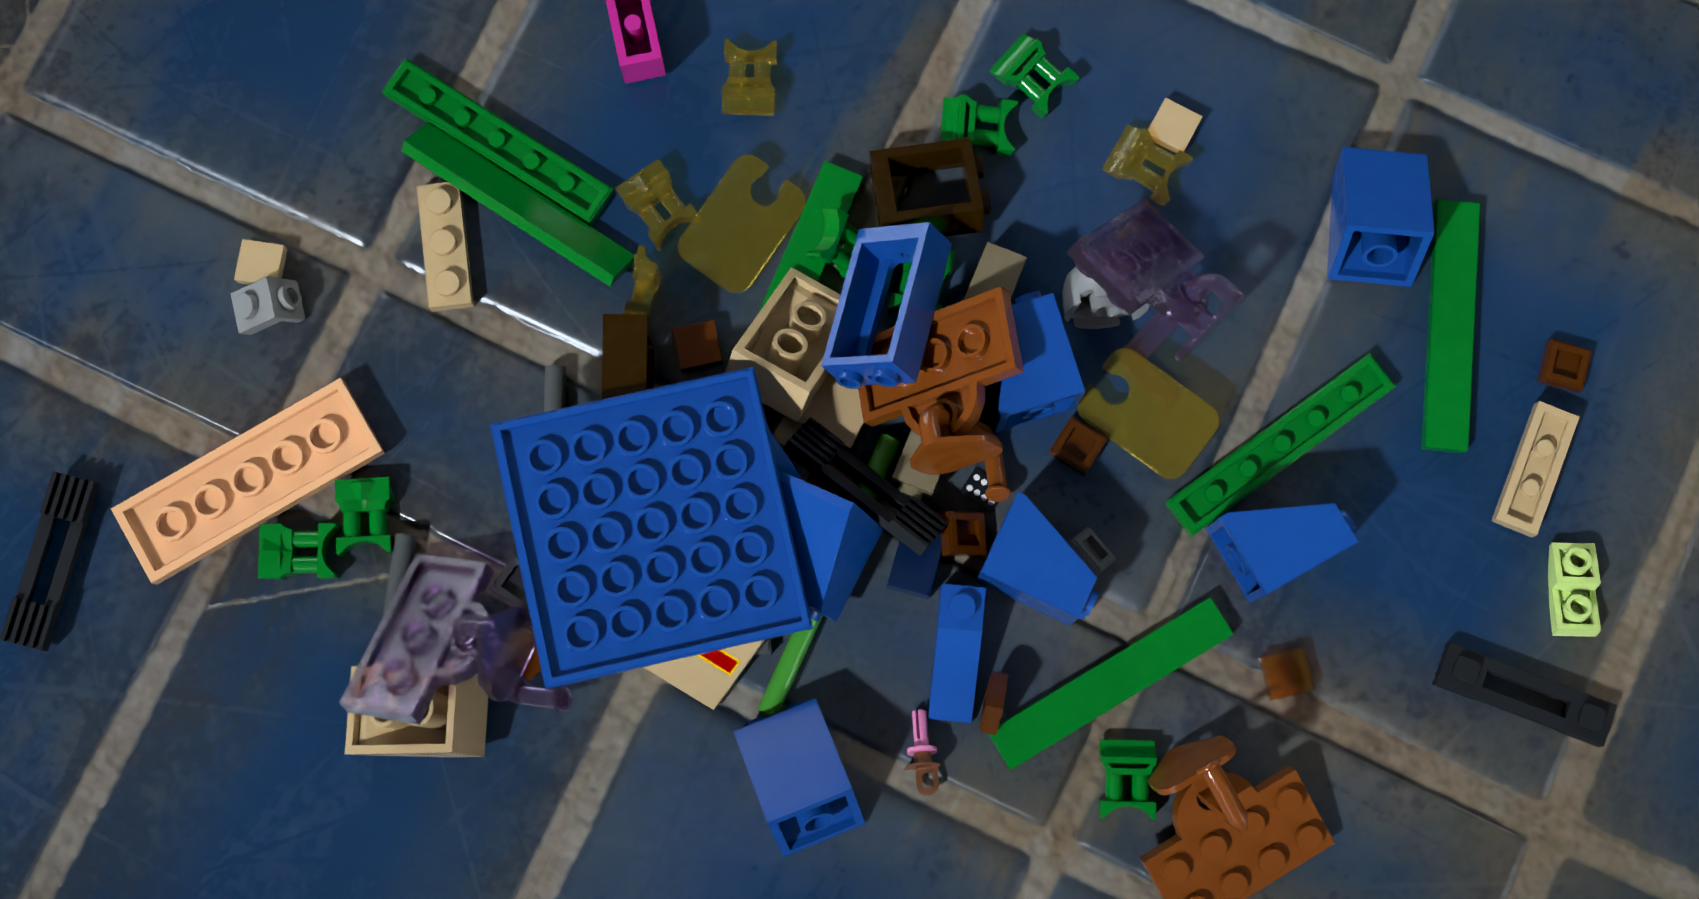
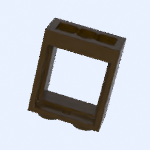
M970 138L869 151L870 174L879 227L930 222L944 237L983 232L984 215L991 213L990 199L987 189L980 190L978 179L984 178L983 162L980 153L973 154ZM962 167L968 202L897 212L892 176Z
M603 314L602 400L654 389L655 333L647 314Z

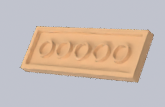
M339 378L116 505L111 510L150 582L158 585L259 527V524L266 523L335 483V480L344 478L384 455L385 451L345 381Z

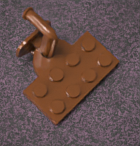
M1000 286L935 311L916 383H897L895 387H884L878 384L861 385L858 389L864 423L873 427L903 416L906 424L917 435L921 436L922 443L910 458L911 468L924 474L938 475L950 473L984 461L988 482L985 496L993 502L1007 500L1011 496V491L1007 487L1002 444L993 430L978 420L985 405V386L1024 372L1009 291ZM895 327L876 334L871 355L888 354Z
M1225 736L1199 740L1179 745L1169 750L1149 777L1148 783L1159 795H1170L1178 792L1173 800L1172 821L1176 835L1139 857L1161 898L1247 899L1334 845L1335 842L1297 771L1288 765L1253 787L1241 775L1221 767L1236 753V747L1233 742ZM1197 798L1205 805H1199Z

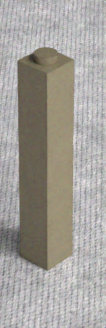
M987 242L964 300L1000 286L1009 291L1011 299L1027 257ZM911 429L892 476L891 484L898 486V490L910 499L915 496L921 501L923 496L931 500L941 474L929 475L911 468L910 458L922 443L921 436Z

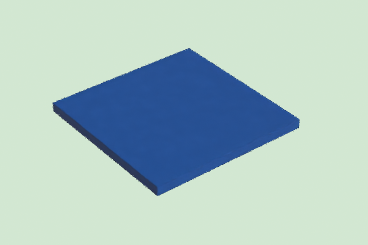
M754 367L490 424L545 689L813 629Z

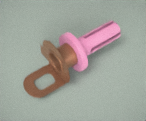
M918 709V711H912L914 746L907 749V755L914 756V763L907 765L903 769H915L917 791L922 795L929 796L936 793L939 788L938 767L941 764L931 760V755L937 753V747L929 745L927 711ZM923 774H933L932 787H923Z

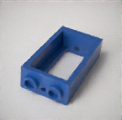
M930 222L859 229L821 367L836 378V382L839 385L850 389H859L861 385L878 384L884 387H895L897 383H916L952 243ZM912 262L888 354L871 355L893 270L900 263Z

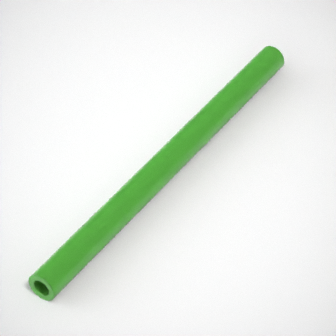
M881 434L867 466L885 479L901 442L889 435ZM859 482L858 487L875 500L877 494ZM821 616L819 622L811 619L813 629L790 635L757 708L758 711L769 716L780 712L823 616Z

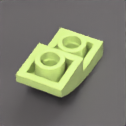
M1552 542L1549 545L1548 586L1552 636L1596 637L1601 631L1595 591L1601 584L1595 543Z

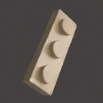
M449 182L417 186L429 309L432 312L474 307L462 191Z
M1541 401L1533 404L1493 514L1492 522L1529 537L1538 535L1579 421V416Z

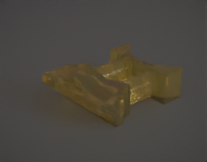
M726 38L724 58L725 63H729V77L722 86V114L774 116L775 88L770 82L771 65H777V41H772L762 49L749 51L738 48ZM746 64H754V78L745 77Z
M1127 125L1104 163L1102 170L1118 180L1126 179L1131 181L1134 179L1153 191L1150 196L1151 200L1161 206H1165L1170 201L1167 188L1170 174L1178 168L1188 166L1193 161V157L1181 150L1172 155L1154 144L1155 140L1151 137L1148 130ZM1145 158L1164 169L1163 176L1143 166Z
M659 159L617 186L615 190L627 209L641 216L651 230L648 232L649 239L656 249L661 251L664 237L670 229L682 223L700 224L701 219L692 204L685 207L671 186V176ZM660 201L672 216L664 221L654 207Z
M639 245L637 254H634V288L631 301H626L624 314H647L651 322L650 308L654 291H658L661 275L657 263L650 261L646 247Z

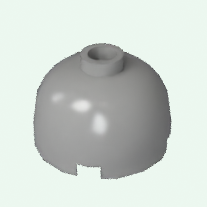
M1095 252L1088 255L1085 261L1080 262L1067 274L1063 285L1062 306L1064 319L1068 322L1070 318H1073L1074 326L1078 328L1100 329L1120 325L1119 317L1131 313L1133 321L1141 317L1149 309L1148 289L1143 275L1132 262L1118 256H1111L1108 252Z

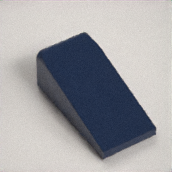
M941 533L921 557L899 540L887 589L929 599L942 551Z

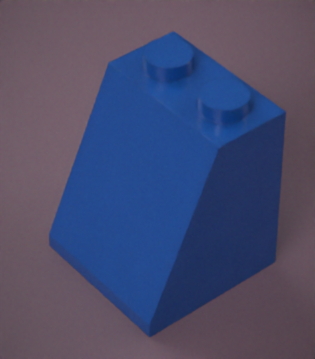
M1342 147L1332 179L1327 279L1412 287L1435 233L1427 155Z
M1040 291L1030 292L1016 298V304L1012 305L1024 372L997 382L992 421L994 432L1076 409L1085 394L1081 376L1053 293L1041 296Z
M780 471L778 474L810 617L816 622H819L821 616L837 622L884 528L853 502Z
M1018 492L1010 505L975 582L1068 626L1077 619L1084 620L1086 615L1089 616L1099 595V591L1092 589L1097 580L1096 575L1026 495Z
M1335 503L1228 512L1205 528L1249 603L1269 594L1358 542L1354 535L1357 532L1354 521L1345 510L1340 511Z
M816 698L807 702L798 701L792 703L778 714L768 718L750 720L743 728L733 731L766 821L783 857L865 824L852 786Z

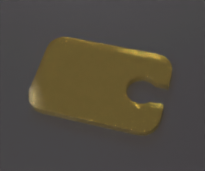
M747 154L739 156L731 164L678 241V252L684 261L730 293L744 292L752 285L805 206L803 192L787 179L784 180L778 189V196L773 204L769 206L757 204L751 196V185L756 179L764 175L769 166L759 158Z
M1130 348L1117 349L1109 356L1102 368L1111 375L1123 377L1128 382L1129 395L1127 399L1119 404H1111L1102 397L1098 389L1089 384L1077 406L1078 413L1084 421L1166 479L1179 478L1187 471L1216 432L1220 419L1218 412L1209 403L1135 350Z

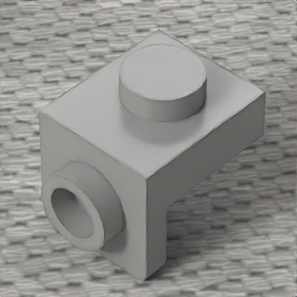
M264 277L231 293L239 334L253 335L281 321L298 323L305 320L302 297L298 283L295 280Z

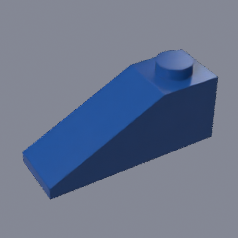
M941 584L939 589L928 719L972 723L986 594V588Z

